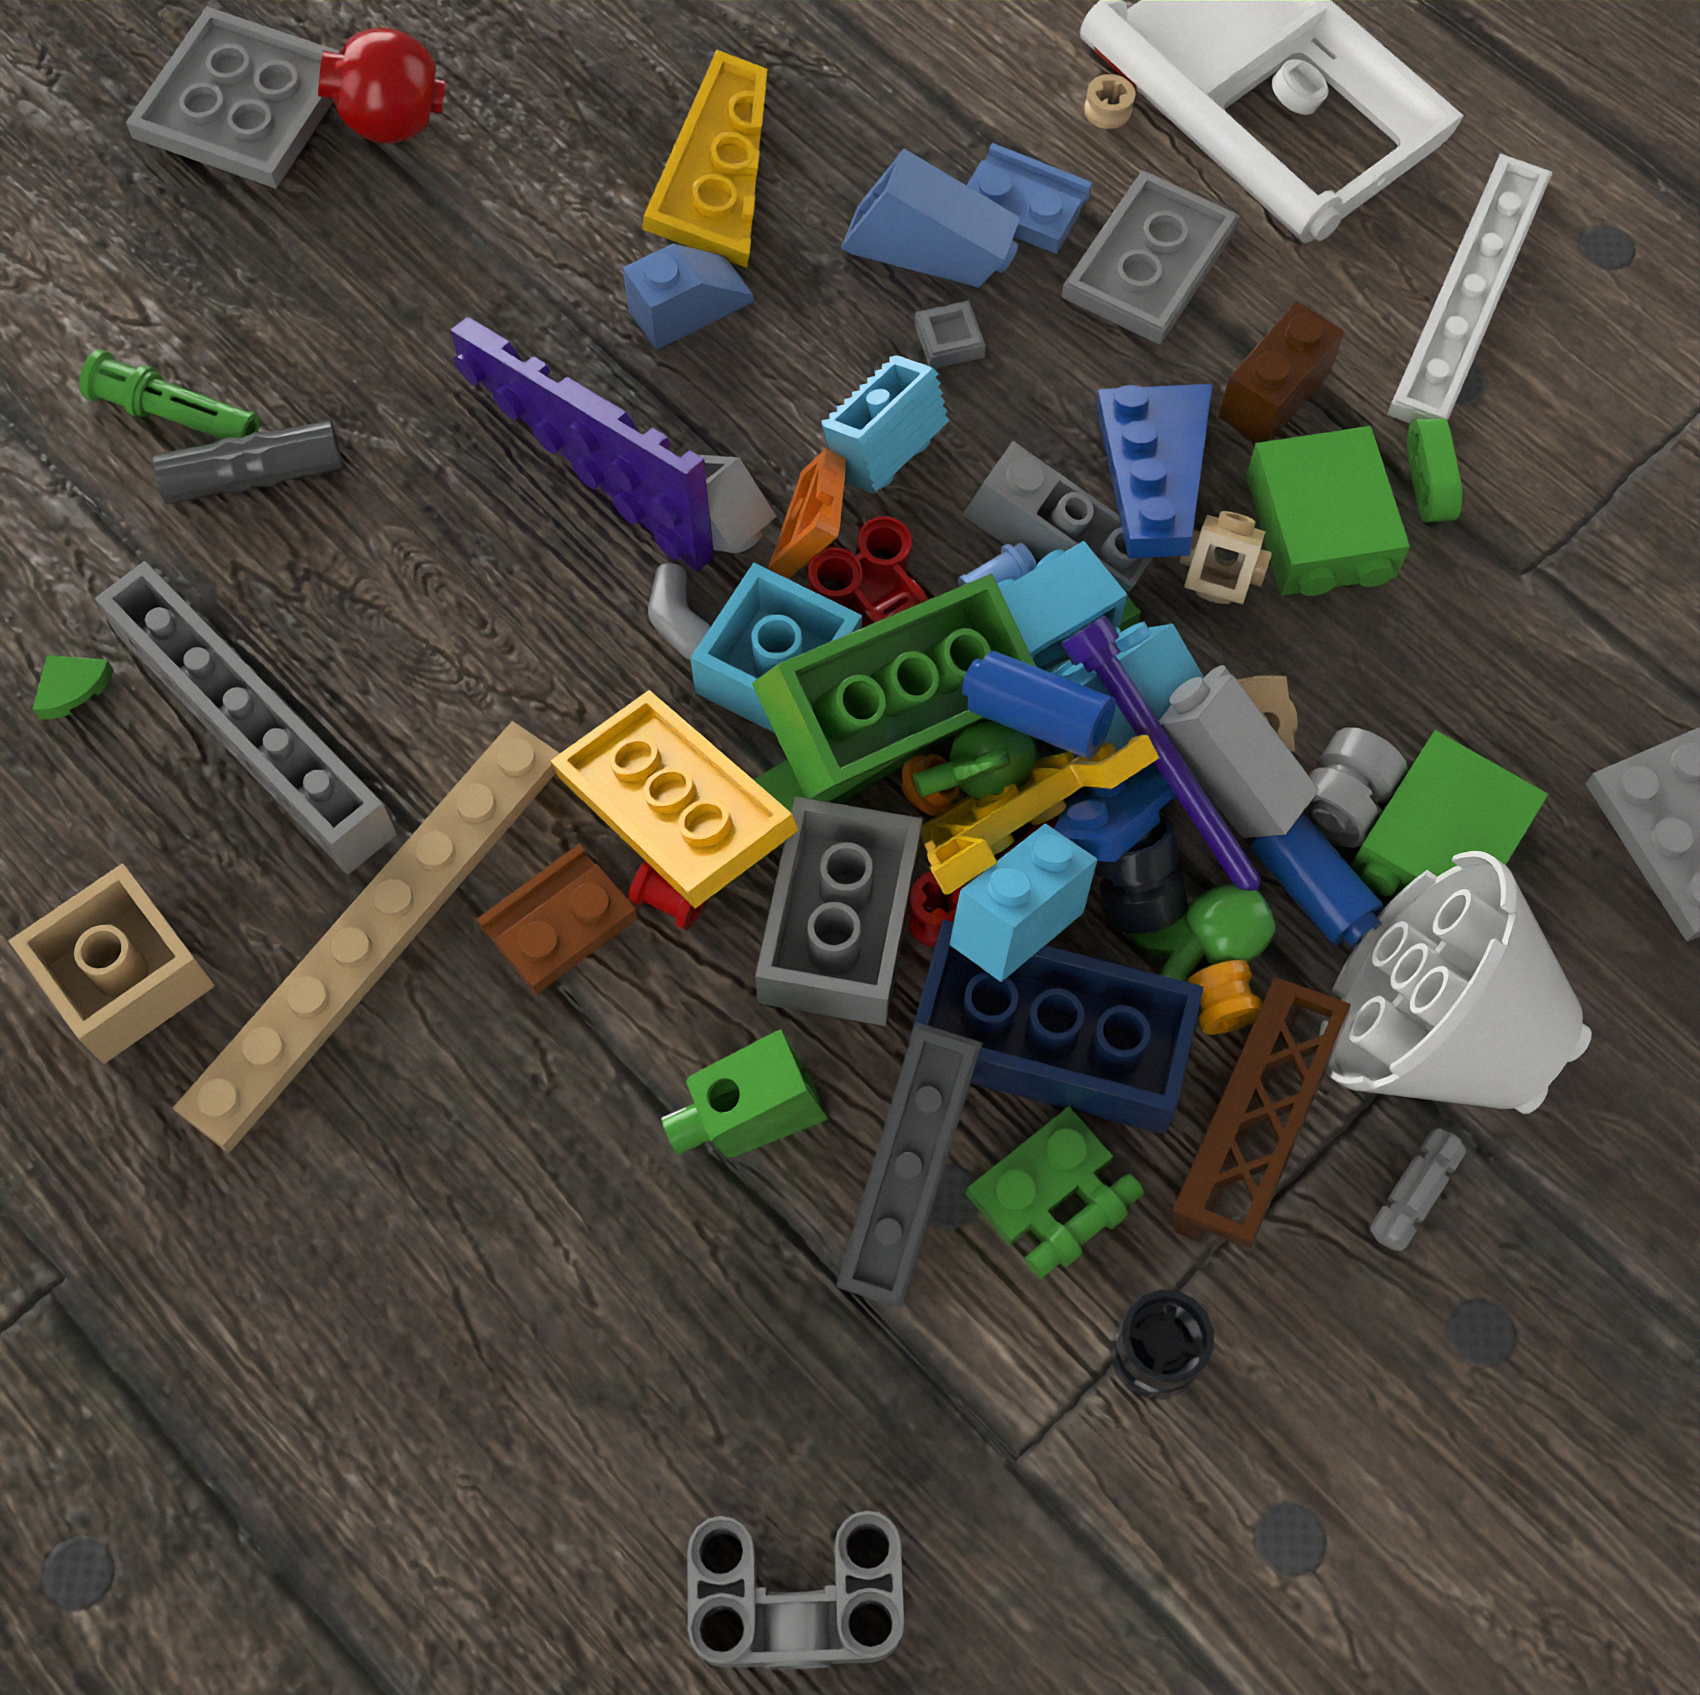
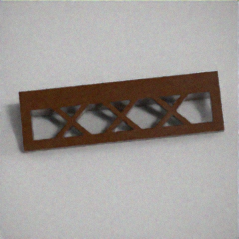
M1274 977L1172 1210L1175 1233L1201 1242L1206 1230L1250 1249L1252 1248L1351 1011L1350 1003ZM1299 1007L1330 1017L1322 1036L1296 1045L1290 1032L1298 1016ZM1315 1053L1308 1070L1303 1057ZM1293 1062L1303 1082L1299 1093L1271 1103L1265 1090L1274 1069ZM1290 1112L1283 1129L1278 1116ZM1268 1120L1278 1141L1274 1153L1246 1163L1240 1149L1249 1128ZM1266 1171L1259 1188H1257L1252 1176ZM1243 1180L1252 1200V1205L1244 1224L1213 1213L1224 1186Z

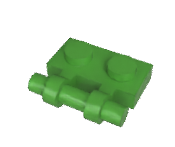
M1068 1106L967 1188L966 1196L1009 1246L1031 1230L1041 1244L1026 1255L1024 1260L1032 1272L1042 1279L1059 1264L1068 1267L1083 1254L1081 1246L1105 1226L1113 1229L1129 1216L1127 1208L1144 1195V1190L1139 1182L1129 1173H1126L1110 1187L1102 1184L1096 1175L1111 1164L1113 1155ZM1076 1192L1087 1206L1062 1225L1050 1213Z

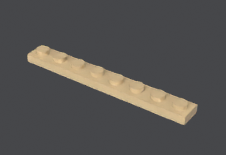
M512 721L176 1103L173 1110L227 1153H230L556 774L550 760L560 753Z

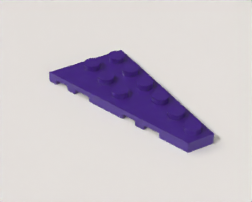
M466 317L450 330L457 354L454 357V363L462 376L472 385L476 386L481 383L493 394L497 405L509 418L515 420L520 417L532 428L538 442L548 452L556 454L559 451L572 463L578 477L588 487L596 489L599 486L612 498L618 512L633 525L640 522L653 534L657 545L669 558L675 561L681 558L696 572L700 571L714 558L704 458L690 450L681 458L675 455L668 448L671 444L666 435L654 428H651L642 435L638 432L637 427L626 411L569 377H565L559 383L553 381L548 375L550 370L546 363L534 356L525 363L522 362L517 351L508 340L470 317Z

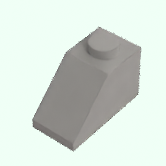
M699 455L704 458L713 550L741 553L751 548L762 538L763 533L761 529L777 516L740 457Z

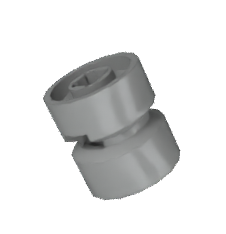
M1347 727L1337 731L1319 759V768L1312 770L1308 775L1319 791L1303 812L1330 843L1352 848L1362 845L1382 814L1380 807L1390 802L1407 775L1408 767L1406 760L1387 740L1370 731Z

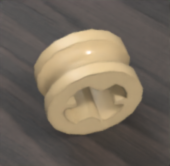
M1103 74L1095 77L1089 83L1087 89V99L1084 105L1085 116L1097 127L1105 129L1118 128L1124 125L1130 119L1133 111L1132 107L1136 97L1134 86L1124 77L1115 74ZM1107 97L1112 98L1111 103H1115L1118 100L1119 104H1108Z

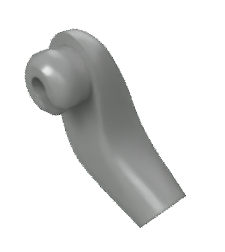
M673 563L660 565L657 568L648 605L649 620L657 632L675 650L690 660L711 626L688 608L686 571L681 566Z

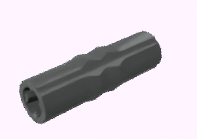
M331 420L277 431L255 432L245 437L225 438L211 444L153 455L156 481L166 505L223 493L244 492L254 487H271L288 480L343 470L341 452Z

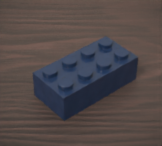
M942 921L912 1033L915 1024L918 1022L982 1042L971 1084L1062 1108L1070 1106L1073 1111L1165 1135L1176 1112L1204 986L1049 946L1041 948L1006 979L1000 982L949 945L954 922Z

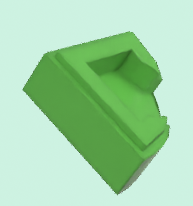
M47 655L33 711L39 719H56L71 714L70 709L84 703L93 694L99 695L104 691L114 671L108 660Z

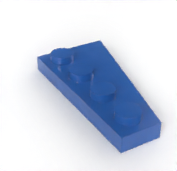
M1213 384L1153 387L1126 385L1120 388L1098 389L1096 409L1128 558L1190 556Z

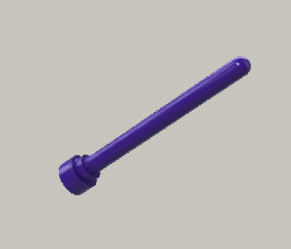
M1107 616L1100 617L1061 643L1075 666L1082 663L1088 673L1093 670L1095 671L1110 696L1115 698L1116 705L1137 736L1148 735L1160 757L1154 761L1155 765L1232 883L1242 890H1258L1261 882L1259 874L1116 655L1121 650L1115 643V640L1120 636Z

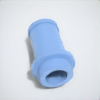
M1007 543L1001 547V554L970 573L960 576L958 584L960 587L991 573L997 584L1006 579L1016 581L1033 571L1037 563L1023 543H1018L1015 546Z

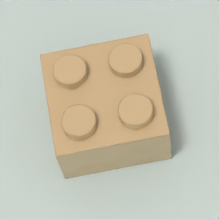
M123 863L8 940L76 1037L103 1064L215 987Z

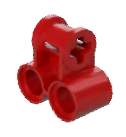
M876 517L868 520L861 527L857 538L855 555L851 551L840 547H829L816 554L811 559L808 567L807 589L862 615V628L929 600L922 588L906 574L912 547L911 534L901 521L892 517ZM886 550L895 557L882 560L874 557L870 552ZM828 580H837L845 584L847 588L840 591H832L823 587L821 583Z

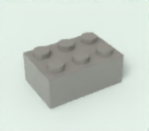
M795 796L791 813L799 831L788 838L783 847L755 976L758 1003L886 1026L909 910V897L914 883L920 852L923 818Z

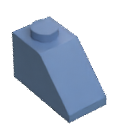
M670 244L622 268L628 311L655 350L675 342L754 302L752 292L723 255Z

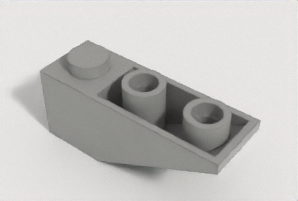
M1014 441L1009 445L962 514L1004 545L1008 543L1015 546L1018 543H1023L1033 557L1042 560L1046 555L1055 550L1062 549L1065 552L1080 542L1085 541L1123 590L1129 592L1153 558H1128L1119 515Z

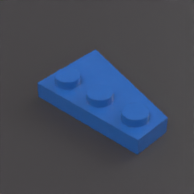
M1153 762L1112 789L1082 787L1077 790L1055 825L1054 830L1098 859L1097 861L1116 862L1160 823L1159 810L1170 800H1178V798Z

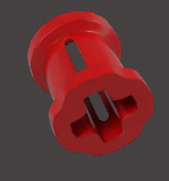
M645 860L637 871L628 894L629 901L640 906L646 902L676 918L675 925L685 931L689 930L700 917L709 900L708 898L698 907L694 908Z
M932 871L926 872L917 878L911 887L909 897V929L917 941L925 946H936L942 921L954 922L960 890L965 885L953 891L952 895H946L940 888ZM927 905L934 909L932 913L926 911ZM945 905L949 908V913H946L941 908Z

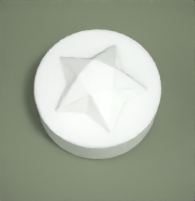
M1291 59L1286 61L1272 79V88L1276 97L1288 109L1298 114L1310 115L1314 113L1328 95V86L1323 75L1317 68L1303 60Z

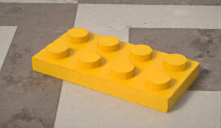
M650 690L550 760L557 776L694 908L698 907L799 831L793 814Z

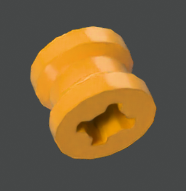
M1231 960L1217 963L1194 973L1187 979L1189 983L1204 986L1200 1001L1202 1012L1198 1020L1202 1032L1205 1034H1222L1243 1028L1255 1022L1263 1003L1258 996L1251 992L1249 982L1253 975L1246 961Z

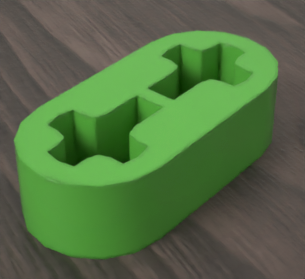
M1445 418L1412 420L1407 435V455L1420 517L1423 522L1456 521L1462 507V484L1448 421Z

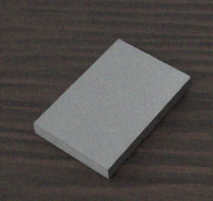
M1142 170L1064 283L1061 298L1161 345L1238 228L1241 215Z

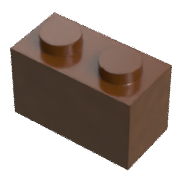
M1296 301L1229 376L1219 418L1258 443L1272 441L1330 374L1345 331Z

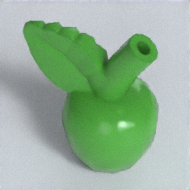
M979 721L970 725L955 737L949 762L914 773L913 782L921 798L957 786L975 800H979L987 795H999L1010 784H1016L1019 789L1028 782L1029 770L1035 767L1038 760L1036 745L1032 737L994 721Z
M1233 883L1212 888L1195 897L1187 906L1184 916L1173 925L1155 932L1128 933V935L1134 940L1140 950H1146V953L1152 957L1160 956L1167 960L1159 975L1186 981L1189 974L1203 958L1211 965L1231 960H1244L1249 964L1271 942L1276 933V923L1272 911L1258 890H1242Z

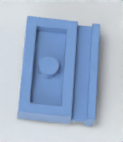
M992 143L986 159L980 162L967 186L1020 217L1014 234L1015 238L1057 254L1078 219L1083 204L1087 203L1090 198L1092 182Z

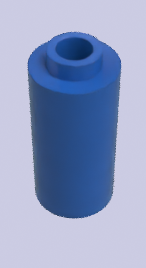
M996 651L988 653L983 660L975 659L968 668L962 685V694L968 697V710L970 712L1087 759H1092L1101 748L1110 729L1116 707V700L1112 696Z
M1304 812L1301 813L1286 835L1256 837L1251 844L1250 849L1333 946L1346 941L1353 948L1361 942L1365 933L1372 928L1375 931L1382 925L1377 915L1384 907L1383 903Z

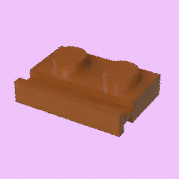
M579 843L477 918V921L485 935L489 936L499 952L533 993L537 995L637 920L638 916L636 908L599 865L590 859L585 849Z

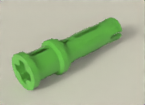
M102 349L95 350L88 356L80 373L79 388L82 397L93 402L104 399L124 406L128 414L137 418L148 417L154 414L220 439L245 437L259 432L260 417L257 416V413L239 409L203 394L165 382L154 368L146 365L135 368L115 361L113 354Z

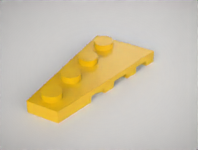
M716 50L644 213L642 230L694 249L723 255L729 262L747 268L750 255L767 68Z

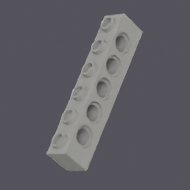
M143 561L94 598L120 639L347 875L397 835L383 803L146 561Z

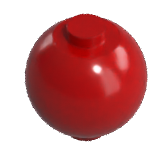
M371 28L350 37L339 53L323 50L318 96L333 99L340 118L356 134L373 142L394 144L412 139L425 130L429 125L430 112L442 114L446 80L435 78L436 64L427 49L414 37L392 28Z

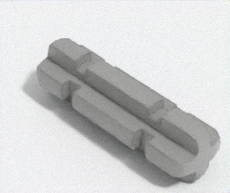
M1436 1128L1429 1133L1419 1149L1424 1153L1423 1157L1416 1155L1388 1197L1387 1200L1392 1204L1391 1207L1383 1206L1370 1225V1231L1379 1243L1395 1251H1402L1407 1247L1417 1231L1412 1226L1414 1221L1416 1223L1423 1222L1450 1179L1445 1175L1446 1171L1449 1173L1454 1172L1466 1154V1148L1458 1136L1440 1128Z

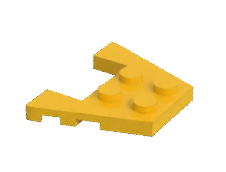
M1148 735L1132 737L1127 741L1128 745L1119 751L1115 750L1112 742L1102 744L1092 759L1082 756L1075 759L1071 752L1039 758L1035 767L1029 770L1028 782L1019 789L1016 784H1010L1004 788L1003 793L987 795L979 800H975L969 795L947 811L923 824L921 835L928 851V860L932 865L930 868L943 893L946 895L950 894L998 863L994 855L1003 851L1014 842L1011 834L1013 831L1031 821L1032 825H1038L1056 817L1066 808L1063 799L1080 788L1112 789L1159 759L1160 757Z

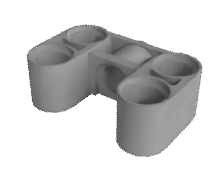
M871 1511L855 1513L842 1523L835 1541L836 1585H826L825 1589L818 1591L769 1592L766 1588H757L754 1543L745 1526L734 1518L724 1516L709 1518L697 1526L690 1537L687 1551L688 1633L690 1643L697 1654L712 1666L722 1668L811 1669L830 1667L831 1664L872 1663L888 1657L894 1652L901 1640L904 1626L901 1542L898 1530L891 1520L880 1513ZM863 1530H872L882 1535L889 1551L883 1563L870 1569L861 1568L854 1564L846 1550L850 1538ZM720 1535L734 1537L739 1540L743 1548L742 1559L738 1566L724 1574L713 1573L706 1569L702 1559L707 1543ZM866 1605L878 1606L884 1610L891 1622V1633L888 1639L882 1644L873 1647L863 1646L855 1641L849 1630V1619L858 1608ZM722 1610L733 1611L743 1620L744 1632L742 1639L730 1651L717 1652L711 1650L705 1644L703 1637L706 1621L715 1612Z

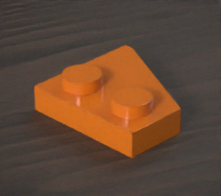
M825 448L801 471L768 567L769 570L789 579L807 563L810 564L811 559L816 554H819L838 537L843 493L845 490L846 458Z

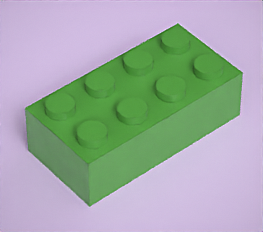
M991 573L783 661L755 680L752 685L805 798L811 799L986 719L968 710V697L962 694L965 675L975 659L983 660L988 653L996 651L1035 667L1036 665Z

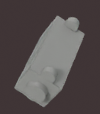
M1224 665L1211 670L1204 679L1195 677L1186 681L1173 692L1169 700L1172 705L1159 720L1197 781L1242 838L1286 835L1319 789L1233 674L1231 675Z

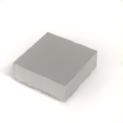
M970 300L915 312L914 325L929 367L936 369L985 358L986 345Z

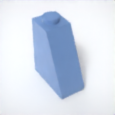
M903 149L857 206L841 249L856 256L979 288L995 271L1002 274L1013 260L1018 243L1012 239L1020 217L908 150Z

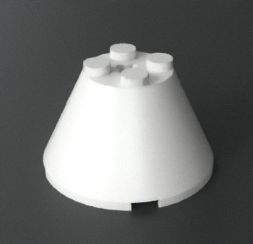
M1481 851L1460 853L1452 858V862L1457 864V866L1438 877L1426 870L1408 884L1377 916L1382 925L1375 931L1372 928L1365 933L1361 942L1353 949L1332 989V992L1340 996L1342 1001L1351 1004V1011L1325 1072L1344 1087L1355 1091L1499 1109L1515 1108L1522 1114H1528L1542 1104L1547 1095L1548 1086L1558 1076L1566 1063L1576 1060L1585 1052L1590 1043L1592 1032L1588 1026L1582 1023L1581 1005L1511 871L1505 864L1488 853ZM1326 1020L1321 1022L1319 1036H1322L1328 1025Z

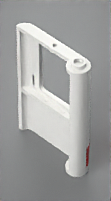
M1100 0L1088 12L1080 29L1081 39L1120 76L1130 81L1139 93L1148 99L1303 243L1311 242L1314 239L1322 241L1327 238L1344 217L1439 148L1454 133L1463 118L1462 113L1331 0H1140L1129 9H1127V4L1123 0ZM1288 60H1303L1317 68L1334 89L1398 145L1395 150L1336 193L1329 190L1317 195L1225 111L1232 103L1276 73Z

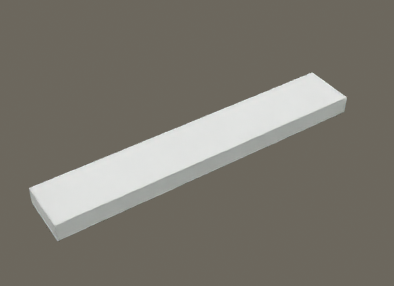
M1503 154L1499 155L1387 415L1407 423L1417 419L1445 418L1448 421L1553 173L1552 171Z

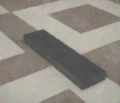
M918 1022L915 1024L837 1281V1288L898 1308H902L983 1044L982 1042Z

